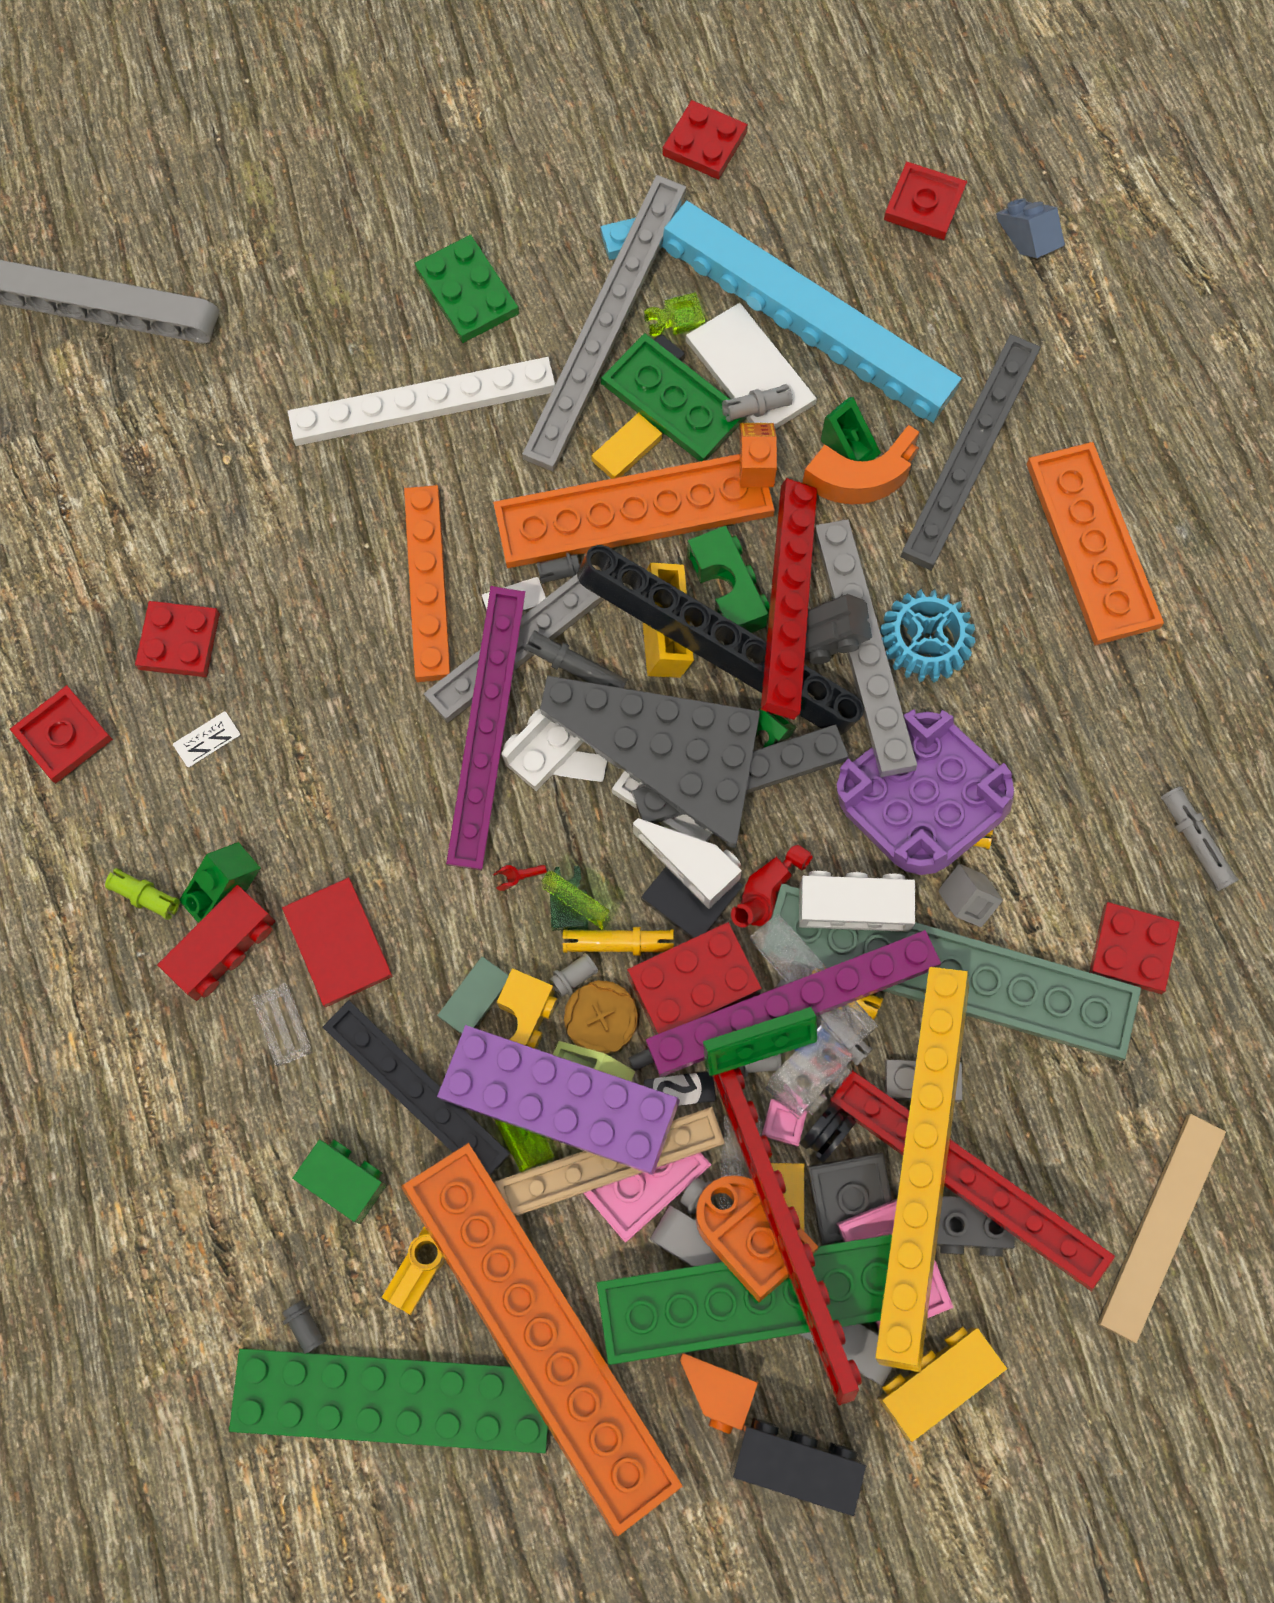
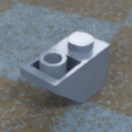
M1025 198L1009 202L1006 209L996 213L997 220L1021 255L1039 258L1065 246L1057 207L1043 205V202H1028Z

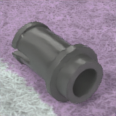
M569 552L566 553L565 557L536 563L541 584L573 577L577 574L578 567L580 566L577 554L570 555Z
M301 1300L282 1312L285 1318L282 1322L284 1325L288 1323L305 1355L324 1343L326 1339L323 1338L309 1312L312 1308L311 1305L306 1306L304 1301Z

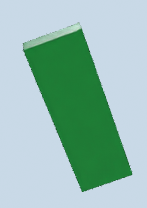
M811 1007L703 1041L705 1067L709 1075L714 1076L817 1042V1023L813 1009Z

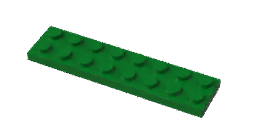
M892 1235L818 1246V1250L813 1254L815 1267H812L817 1282L823 1281L830 1298V1305L827 1308L832 1321L837 1319L842 1327L881 1321ZM723 1262L596 1282L608 1365L810 1333L790 1277L760 1302L754 1298Z
M239 1349L229 1432L547 1453L549 1428L511 1366L306 1353L304 1355L303 1352Z

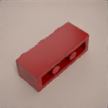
M237 884L157 966L187 995L198 1001L201 997L209 996L219 985L218 979L227 970L232 971L243 962L246 957L245 952L254 943L259 944L269 936L272 931L271 926L276 921Z

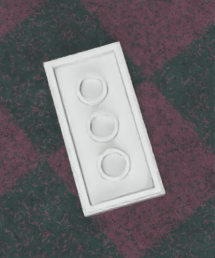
M741 303L736 304L686 335L687 344L731 399L749 395V392L755 389L765 391L784 384L789 386L788 390H791L793 399L792 405L768 410L765 415L759 417L754 416V414L746 416L749 423H774V427L777 429L816 405L817 398Z

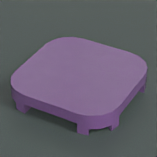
M914 709L903 716L917 762L916 771L880 777L873 748L871 747L854 762L848 758L840 767L837 792L839 806L845 815L895 865L906 872L925 875L936 873L949 866L998 826L1011 811L1014 800L1012 773L1006 764L1003 763L999 766L954 725V717L943 710L940 714L933 712L916 713Z

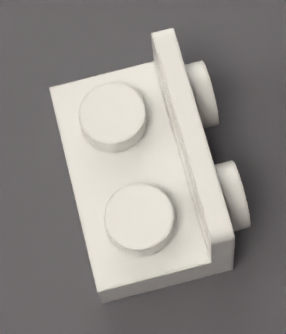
M540 709L532 714L528 720V726L519 735L514 734L506 741L502 751L505 765L535 791L583 743L578 737L574 738L567 733L564 727L553 723L543 716Z

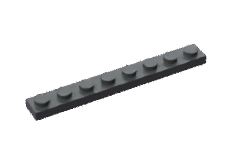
M1012 334L1009 335L902 550L901 558L932 571L1040 351V346Z

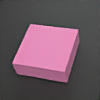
M771 1099L762 1135H766L767 1139L798 1147L808 1109Z

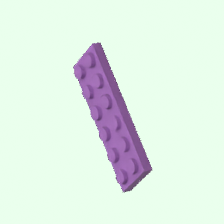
M467 1025L464 1027L437 1095L443 1101L654 1175L680 1102L678 1097Z

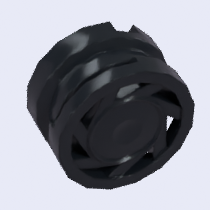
M834 1102L830 1104L799 1143L806 1150L811 1148L816 1152L815 1157L822 1163L826 1161L856 1124V1121L850 1116L844 1117L839 1112L840 1107ZM836 1131H839L840 1133L837 1135V1137L833 1140L831 1144H829L828 1141L831 1139V1137L835 1134Z

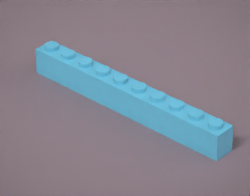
M689 201L683 204L664 227L662 247L672 257L682 259L691 265L698 274L708 276L717 282L724 291L731 294L734 293L745 300L752 309L761 311L771 317L781 328L789 329L800 336L807 345L815 346L826 353L833 362L843 364L855 372L862 381L872 383L883 390L884 394L890 399L900 401L909 407L916 416L923 419L926 418L934 423L955 395L962 379L960 376Z

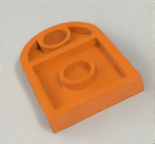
M733 1175L719 1178L710 1183L701 1193L697 1203L696 1226L698 1232L711 1250L754 1298L760 1302L785 1281L789 1275L752 1179ZM724 1193L730 1196L733 1205L728 1209H718L712 1204L711 1198L715 1194ZM800 1227V1230L797 1231L802 1244L808 1243L814 1254L819 1247Z

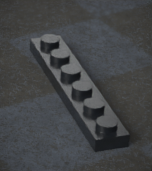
M349 1000L322 1027L451 1152H455L469 1143L490 1177L509 1158L511 1154L462 1107L439 1099L437 1095L441 1087Z

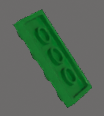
M646 333L601 377V385L634 411L640 413L652 425L699 462L707 460L740 423L746 419V417H742L730 422L726 421V416H724L722 410L723 400L730 399Z

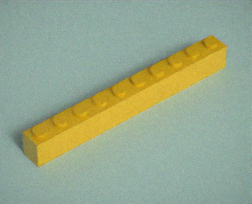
M929 967L875 1357L879 1365L921 1372L969 994L968 971Z

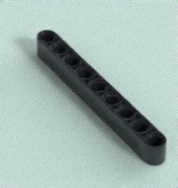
M596 545L588 550L577 570V579L581 585L762 693L766 641L604 545ZM593 565L598 566L602 571L597 570ZM623 583L628 584L632 589L627 588ZM655 602L660 603L663 606V608L656 605ZM686 620L690 621L694 625V627L689 625L686 622ZM717 639H720L724 645L719 643ZM747 657H750L755 663L751 662ZM804 665L801 711L799 716L821 729L836 725L840 735L846 733L863 716L864 708L861 700L851 692Z

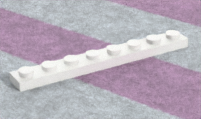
M549 357L288 410L294 443L296 446L549 394L552 393L555 382Z

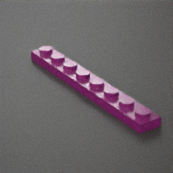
M490 586L446 861L447 866L480 871L483 868L525 591Z
M926 930L647 1038L646 1044L659 1077H663L704 1061L703 1041L809 1007L818 1016L928 973L929 967L940 968L941 962Z

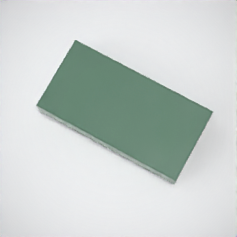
M482 956L439 1012L438 1018L460 1034H462L465 1025L477 1028L498 1000L509 975Z

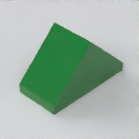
M854 397L847 398L825 417L820 440L824 445L843 457L854 461L874 460L881 454Z

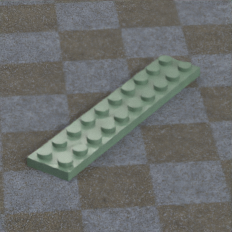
M781 884L762 949V956L806 969L814 970L815 968L822 971L926 930L941 962L940 968L968 971L969 994L966 1016L1115 1060L1123 1061L1126 1059L1141 987L915 922L910 932L799 927V888ZM928 973L882 991L924 1003Z

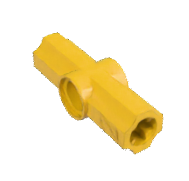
M425 1226L418 1237L410 1243L408 1254L381 1297L409 1315H412L436 1272L445 1263V1259L438 1247L437 1257L432 1263L425 1265L419 1263L417 1258L419 1249L425 1244L431 1243L436 1245Z

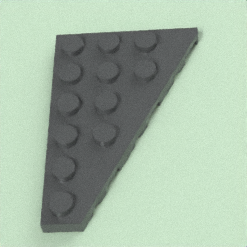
M547 676L540 706L543 716L553 723L564 727L567 733L574 738L578 737L595 749V752L618 769L626 771L638 783L641 782L660 795L663 801L677 811L694 819L697 825L704 830L708 829L726 842L728 847H737L760 711Z

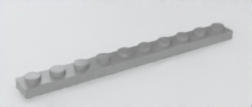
M656 175L522 453L523 460L554 472L663 243L664 227L677 213L686 195V186Z

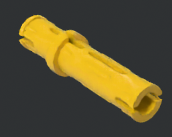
M633 927V930L564 929L563 939H578V942L563 943V953L633 952V956H641V952H665L674 948V943H659L658 941L674 940V929L641 931V927Z

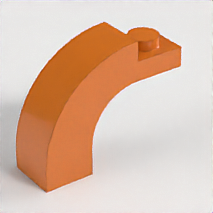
M908 425L884 455L870 461L850 460L824 445L805 468L802 483L817 488V495L837 503L865 504L880 500L895 492L907 480L911 468L910 462L919 450L916 442L920 432Z

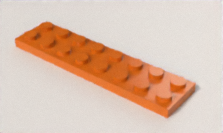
M740 454L493 502L507 569L565 557L567 552L570 555L584 554L596 545L615 548L772 517L775 511L769 487H740Z

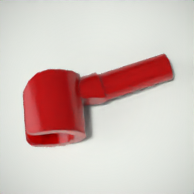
M506 865L494 872L493 876L503 874L507 877V883L496 887L499 891H505L516 885L519 880L545 874L547 871L545 865L518 870L512 865Z

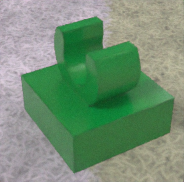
M761 707L758 710L760 715L756 737L762 730L766 731L769 735V740L765 743L764 748L777 744L778 741L788 739L797 728L786 717L763 711Z

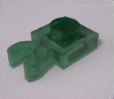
M574 866V877L571 880L562 879L560 867H555L553 873L554 880L560 891L550 892L552 931L589 929L587 891L576 890L582 879L580 867Z

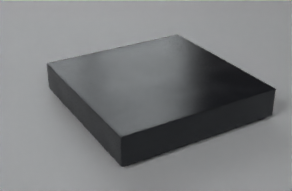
M665 867L641 896V900L693 939L711 929L743 889V885L737 882L708 909Z

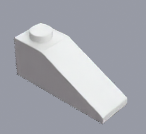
M639 818L633 822V834L708 909L740 880L742 870L739 867L741 863L729 850L726 849L723 852L715 844Z

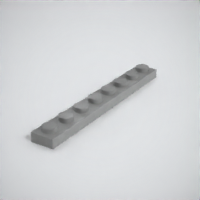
M849 519L815 525L814 533L832 600L845 594H850L865 600L867 603L869 614L867 621L870 623L872 638L859 644L858 650L847 653L857 693L863 704V715L880 777L916 771L917 762Z

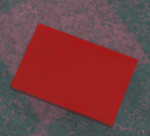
M349 877L282 907L325 1008L393 977Z

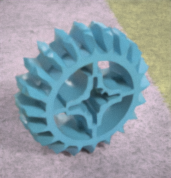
M922 589L917 591L915 598L907 593L904 595L902 602L896 600L892 604V611L885 613L883 619L885 623L881 625L880 633L884 636L882 637L884 648H888L886 650L887 659H896L893 664L894 670H898L901 667L906 668L904 674L906 678H909L912 672L917 673L919 683L924 681L926 675H929L934 683L938 681L940 673L948 679L952 676L953 669L960 671L963 668V660H969L972 654L970 648H973L975 644V637L971 636L975 631V624L967 623L970 619V612L959 613L962 607L961 601L952 605L949 603V593L943 599L937 598L936 589L931 591L929 597H926ZM902 624L908 629L907 633L912 638L908 647L901 637L900 626ZM946 625L952 632L954 648L947 643L949 639L943 634ZM923 633L924 638L919 642L921 635ZM926 633L930 634L929 639L925 638ZM921 654H929L933 657L921 656Z

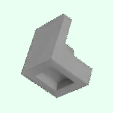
M962 864L956 866L938 891L955 917L981 928L1003 901L986 875Z

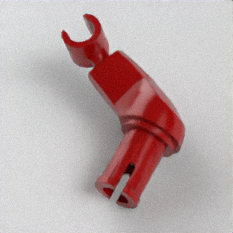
M792 846L783 862L776 856L750 875L745 885L741 903L737 907L732 908L731 919L733 923L742 928L747 927L749 924L753 926L766 924L772 918L781 884H786L792 877L788 870L792 865L801 871L806 869L813 859L811 853L802 846Z

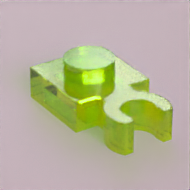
M696 292L664 300L665 309L650 307L644 310L645 321H658L655 324L649 325L650 336H658L664 332L665 328L671 327L673 335L695 330L705 324V317Z

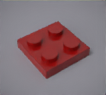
M691 100L665 142L663 156L719 180L745 137L748 124Z
M906 161L885 211L884 220L945 240L965 191L967 181Z
M149 601L135 666L138 670L207 677L220 616L217 608Z
M67 685L10 728V731L55 784L113 740Z
M1107 902L1103 907L1089 973L1163 994L1166 991L1180 922Z

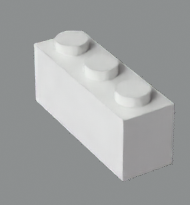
M811 871L808 876H802L799 886V927L910 932L915 925V880L905 879V876L902 874H885L882 878H868L866 873L851 872L847 873L845 877H832L831 873L827 871Z

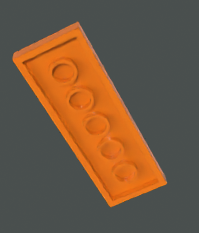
M1094 442L1029 458L1026 464L1094 646L1160 629L1164 621Z

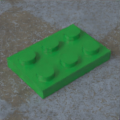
M471 234L414 263L416 272L462 344L519 315L518 305Z

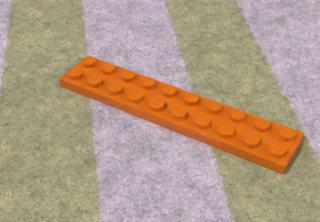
M470 1144L464 1145L401 1186L403 1192L614 1536L621 1535L683 1487Z

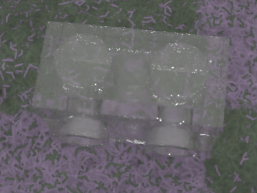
M820 1026L817 1029V1042L798 1048L770 1077L765 1089L798 1120L806 1111L813 1115L827 1100L823 1093L831 1085L838 1089L851 1075L852 1071L848 1067L854 1056Z

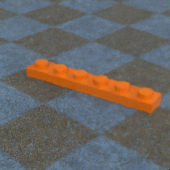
M438 485L404 488L416 682L442 680L451 673L440 492Z

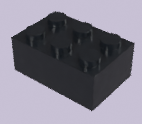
M753 1418L751 1425L744 1423L743 1429L739 1433L729 1470L733 1478L854 1517L867 1466L857 1459L858 1452L830 1442L829 1449L817 1446L818 1439L795 1430L791 1431L790 1437L778 1434L779 1427L761 1419Z

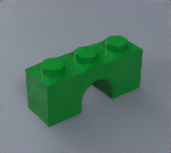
M725 525L689 539L687 556L700 584L712 579H722L733 588L727 595L715 599L714 611L751 633L766 628L770 605L764 594L759 595L754 585L757 581L750 564L745 565L740 556L743 552L737 536H731Z

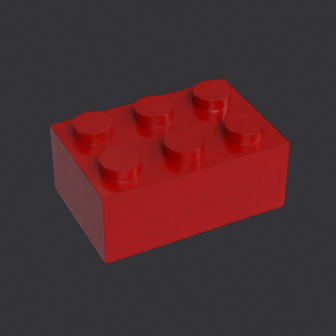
M729 922L627 969L628 979L655 1035L760 995L762 989Z

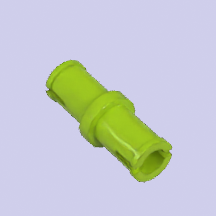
M115 868L113 873H109L105 881L106 889L130 900L131 905L139 909L145 907L163 916L166 920H170L172 915H175L178 911L180 900L154 888V883L146 879L140 881Z

